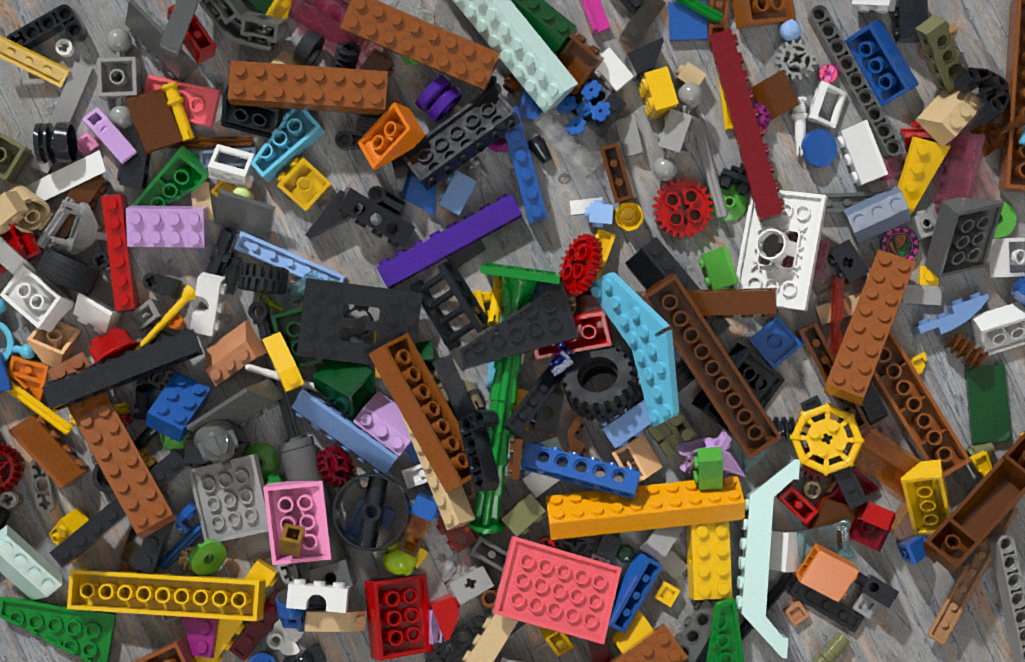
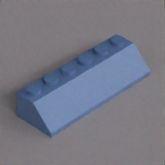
M302 389L292 406L295 410L294 414L301 419L306 417L311 421L310 425L317 430L321 428L327 432L325 434L326 437L332 441L338 440L341 442V447L349 453L353 451L358 454L356 458L361 462L372 464V469L375 472L387 474L400 456L311 390Z

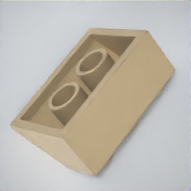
M955 88L948 93L942 90L915 120L943 147L958 135L984 103L972 91L962 93Z

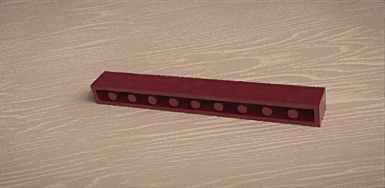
M731 29L709 35L710 48L758 221L761 222L780 217L785 207L783 200L779 199L777 195L780 189L777 180L774 181L772 177L774 167L772 162H768L767 159L769 149L767 143L763 144L762 141L764 131L762 125L758 126L757 123L759 114L757 107L752 105L751 100H754L752 89L747 87L746 82H749L747 71L742 69L741 64L744 63L742 53H738L736 48L739 45L737 35H733Z

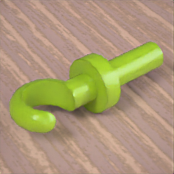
M262 293L258 296L259 302L262 296L267 297L265 303L268 304L270 309L274 308L281 313L284 312L282 307L275 304V300H269L267 294Z

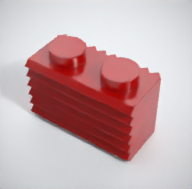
M791 483L776 495L804 524H807L818 513L813 504Z

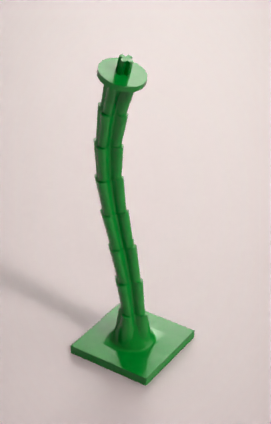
M483 262L480 268V273L502 277V306H504L501 322L532 302L538 281L559 284L560 282L559 272ZM522 354L498 360L494 363L495 374L489 397L491 401L489 410H494L497 413L498 423L487 432L500 484L498 489L494 491L476 490L478 496L473 512L475 520L467 523V526L478 532V536H482V538L490 537V534L499 533L505 527V523L501 520L500 505L501 496H503L505 466L508 464L509 435L512 434L502 426L513 413L514 404H516L518 372H521Z

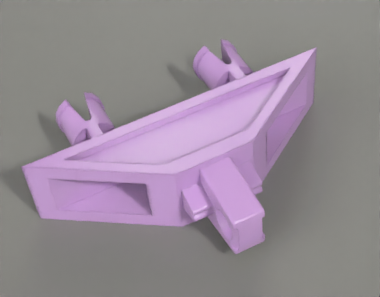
M723 430L717 438L708 437L676 443L679 454L686 456L680 465V469L683 472L687 469L688 474L691 473L694 467L693 457L697 456V448L721 447L723 477L729 476L730 473L746 477L742 466L730 449V442L732 440L730 431Z

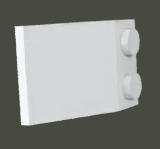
M1025 238L993 239L989 251L990 278L1025 276Z
M23 264L0 294L3 299L38 329L48 332L54 329L74 302L57 287Z

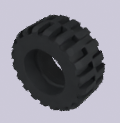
M607 346L581 351V353H576L572 356V361L569 360L566 363V369L562 373V387L573 411L577 412V415L581 417L586 416V419L591 421L594 418L597 421H604L606 418H609V420L615 419L614 416L624 414V410L630 409L633 405L632 401L636 400L637 391L639 390L636 371L632 360L628 358L624 351H619V348L614 346L609 348ZM606 373L617 377L616 382L605 391L589 392L583 389L586 382L595 375Z

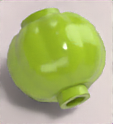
M399 541L387 548V551L383 554V565L390 573L395 575L403 574L406 577L414 572L413 568L418 562L419 553L413 544Z

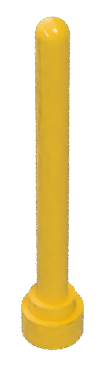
M187 284L183 289V296L133 351L141 349V346L151 343L188 301L191 302L192 299L195 300L198 297L195 296L196 291Z

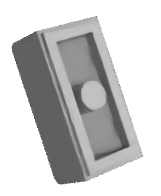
M635 115L616 120L619 141L623 145L626 158L642 154L643 149Z

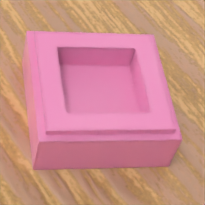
M88 131L77 139L78 150L84 157L96 152L101 147Z

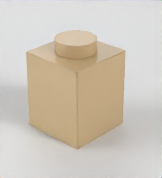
M687 62L685 66L681 64L675 74L678 77L675 81L680 85L686 83L700 85L707 74Z

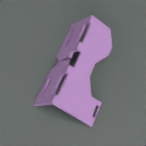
M429 610V643L433 645V643H442V633L433 611Z

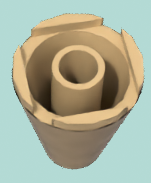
M15 184L10 187L8 192L17 191L29 209L23 215L24 218L21 221L13 223L15 227L25 233H33V230L43 229L49 223L52 215L48 203L22 184Z

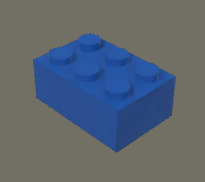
M176 371L147 412L145 425L180 443L188 432L186 426L196 420L208 402L211 388Z

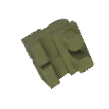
M680 410L676 417L658 426L648 425L645 428L655 442L660 441L657 445L667 458H671L678 451L676 443L688 442L698 436Z

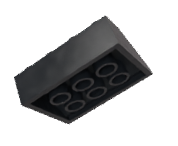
M737 342L728 355L764 409L785 381V378L752 350ZM701 390L692 402V405L722 428L729 431L704 391Z

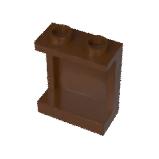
M570 33V41L557 58L577 81V86L570 92V94L577 95L583 88L584 83L589 80L604 60V57L600 55L601 51L596 46H590L586 43L587 39L580 33L577 35Z

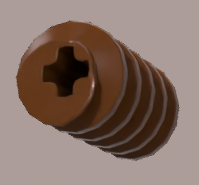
M963 332L955 333L943 348L951 347L950 354L957 351L956 358L958 359L963 356L962 363L964 364L969 361L968 368L976 366V371L986 360L989 352L986 351L981 354L983 348L980 346L975 349V341L968 344L970 337L962 339Z

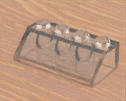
M549 110L545 113L543 112L533 121L532 128L542 138L544 137L564 159L588 180L603 164L601 153L596 149L593 151L588 146L589 142L583 136L580 138L577 135L571 136L570 132L565 130L567 124L560 120L562 117L557 111Z

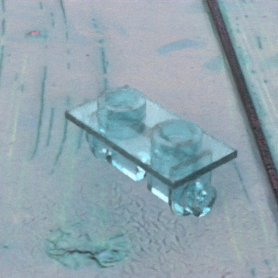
M317 269L305 274L302 279L289 285L287 288V301L291 300L293 303H300L303 300L306 278L324 280L322 277L318 278Z

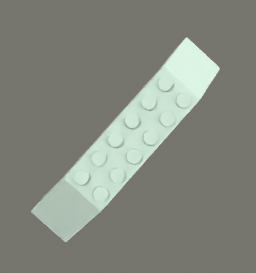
M796 459L787 462L746 495V499H744L745 519L741 520V529L744 530V535L740 537L739 542L742 557L738 559V568L741 569V576H737V588L740 589L739 596H736L737 609L782 658H787L788 638L784 634H780L766 617L774 496L792 480L799 479L800 460Z

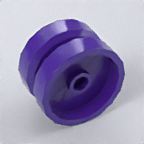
M445 74L437 77L420 94L415 102L421 111L429 110L427 116L434 123L442 120L464 95L457 86L450 88L452 82Z

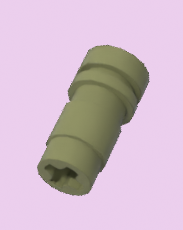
M838 632L827 643L825 648L818 652L819 655H815L812 658V661L834 662L851 642Z

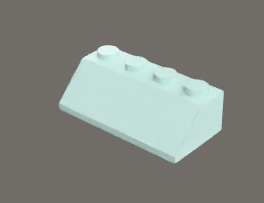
M6 525L0 530V572L31 600L46 598L62 585V574L11 527Z

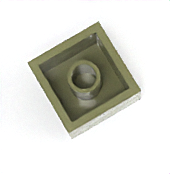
M1 132L0 178L14 184L33 151Z
M529 491L501 516V520L516 537L518 535L524 536L531 529L530 525L534 521L538 523L545 517L544 512H546V509L533 493Z

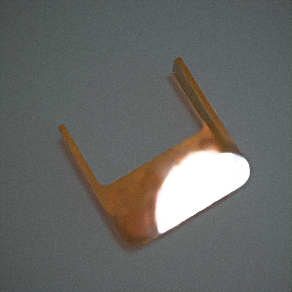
M867 430L862 434L865 442L862 443L854 465L901 495L902 502L895 511L896 518L889 531L890 534H893L908 511L901 477L923 461L878 431ZM852 446L847 451L846 456L849 455ZM833 474L823 488L824 491L829 493L832 492L837 484Z

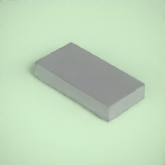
M908 284L901 303L941 306L942 286Z

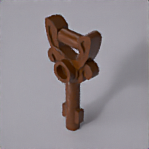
M1018 115L1013 118L1014 121L1004 126L991 121L989 124H985V126L971 130L974 136L980 137L985 147L983 148V156L986 157L992 154L997 148L1002 149L1005 147L1006 133L1017 127L1025 126V115Z

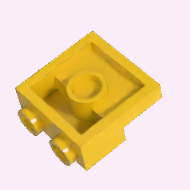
M301 156L300 158L295 157L289 163L290 169L286 173L282 171L276 177L278 181L276 185L304 211H307L331 185V182Z

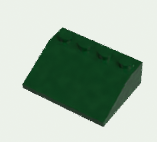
M511 0L556 57L570 41L569 34L577 33L576 25L546 1Z

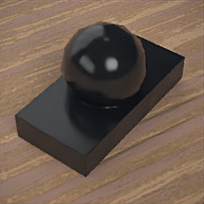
M319 643L283 660V662L327 661Z

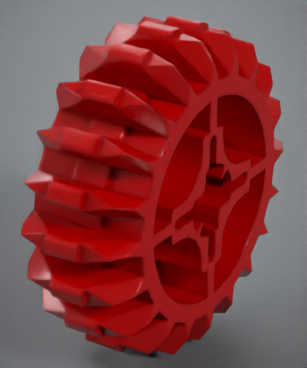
M0 442V453L7 458L5 461L0 460V465H2L0 466V494H3L5 490L7 492L11 491L12 486H18L16 480H22L19 473H24L25 470L20 469L24 462H19L18 460L22 457L21 454L15 455L17 449L11 450L10 444L4 446V443ZM11 466V472L8 477L7 469Z

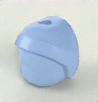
M793 19L781 25L780 35L784 40L791 41L800 37V26Z

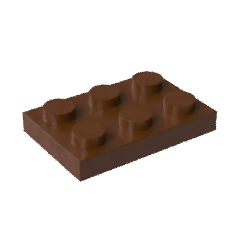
M515 437L514 441H510L509 454H513V459L508 461V474H511V479L519 480L522 437Z

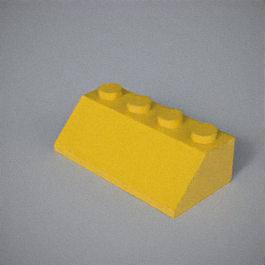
M941 459L920 462L901 477L914 535L932 534L952 513Z

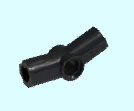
M224 226L221 228L217 243L211 251L210 262L205 273L223 276L226 267H229L234 257L233 248L238 237L236 229Z

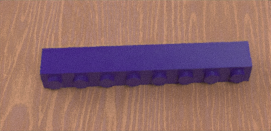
M504 194L496 199L497 202L492 205L490 203L480 207L481 211L465 215L463 217L464 220L459 223L456 221L446 226V230L441 233L439 230L429 235L430 239L424 242L423 240L417 241L413 244V248L408 251L403 249L397 252V257L391 260L387 258L379 262L380 266L376 268L386 287L391 289L446 259L447 255L451 256L475 243L477 239L481 240L523 217L512 194L508 196Z

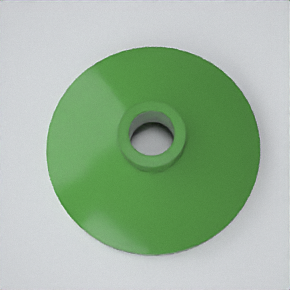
M731 184L729 190L721 188L728 216L719 220L732 222L739 219L745 213L747 198L736 193L738 186ZM726 199H731L732 205H727ZM714 204L709 205V208L714 209L711 213L717 218Z
M257 443L248 447L243 453L242 457L257 454L258 459L262 460L263 463L260 468L263 480L277 473L280 459L277 451L272 446L265 443Z

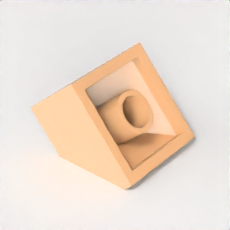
M59 321L51 332L36 327L27 338V343L43 363L55 367L71 357L81 330Z

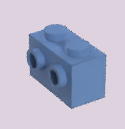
M456 171L455 174L449 176L447 180L449 186L446 192L442 190L438 201H440L439 206L460 217L478 183L467 175Z

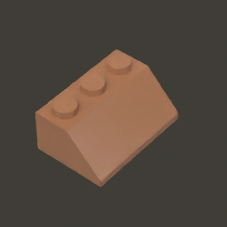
M248 320L205 350V370L215 386L229 381L243 371L246 364H253L268 353Z

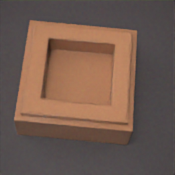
M796 600L782 610L794 627L810 617L799 600Z

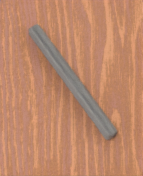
M698 108L691 109L690 115L700 119L695 140L711 197L714 201V208L718 219L728 216L702 120Z

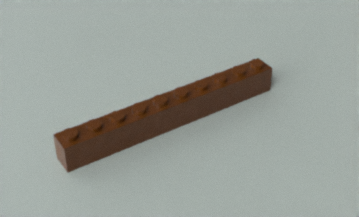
M777 288L686 290L704 319L714 318V315H721L722 318H733V315L751 318L753 314H761V317H773V314H777ZM636 291V293H637L640 297H641L640 294H641L642 292H644V291ZM592 293L580 295L581 314L603 310Z

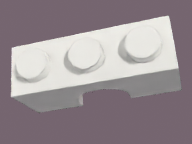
M205 272L198 276L195 296L206 299L209 309L197 308L192 313L190 330L194 329L195 333L213 336L216 331L220 330L222 321L219 320V316L224 309L222 296L225 295L227 290L225 277Z
M294 579V582L291 581L288 584L286 608L306 610L309 607L310 597L312 595H321L326 600L327 612L346 613L348 611L350 586H345V583L333 582V585H327L325 581L315 580L314 583H306L305 579Z

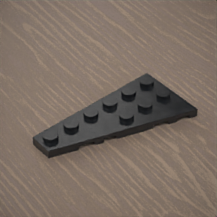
M563 281L461 348L459 353L464 370L579 338Z

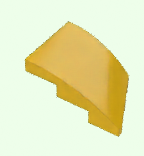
M638 609L625 634L616 630L611 639L620 653H622L653 631V628Z

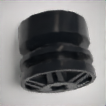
M57 122L55 127L52 123L35 124L33 147L38 163H54L56 158L60 163H74L76 161L78 143L76 130L72 122Z

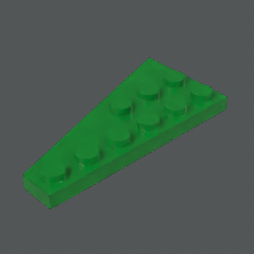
M8 596L0 597V618L17 627L20 626L28 630L29 633L45 639L46 642L71 655L74 654L82 658L85 662H109L117 613L67 609L66 605Z
M732 597L715 602L706 662H745L736 599Z

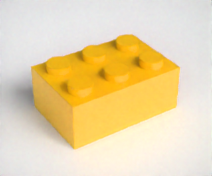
M668 67L644 73L638 91L640 97L645 100V105H643L645 114L650 116V120L664 117L667 112H670V109L675 110L679 104Z

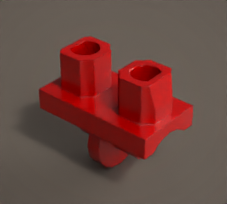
M918 122L910 123V127H916L917 129L900 128V135L903 136L905 147H910L912 137L935 142V139Z

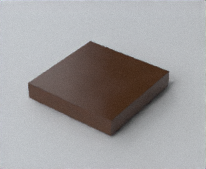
M784 70L751 87L756 103L759 102L769 110L770 121L801 104Z
M823 497L809 533L844 543L858 508L855 507L850 510L846 503Z

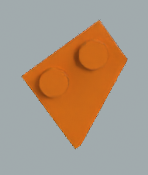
M15 354L12 355L8 369L9 376L18 381L25 390L28 389L38 401L43 400L44 392L42 387L46 386L49 376L48 370L51 366L32 359H24L22 356Z

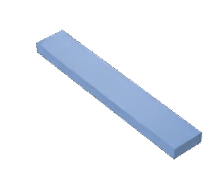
M242 231L234 246V249L272 266L286 268L289 270V273L305 280L306 278L337 280L343 283L346 280V276Z

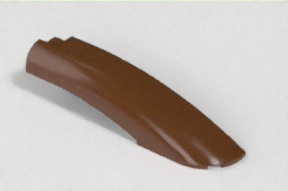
M1025 432L924 542L923 549L934 564L939 562L953 574L1025 495Z

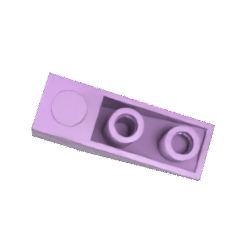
M98 107L82 118L89 130L121 164L137 153Z

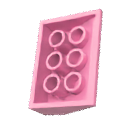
M286 481L265 485L263 489L272 564L280 565L332 559L323 481ZM286 523L305 527V540L299 557L280 553V539Z

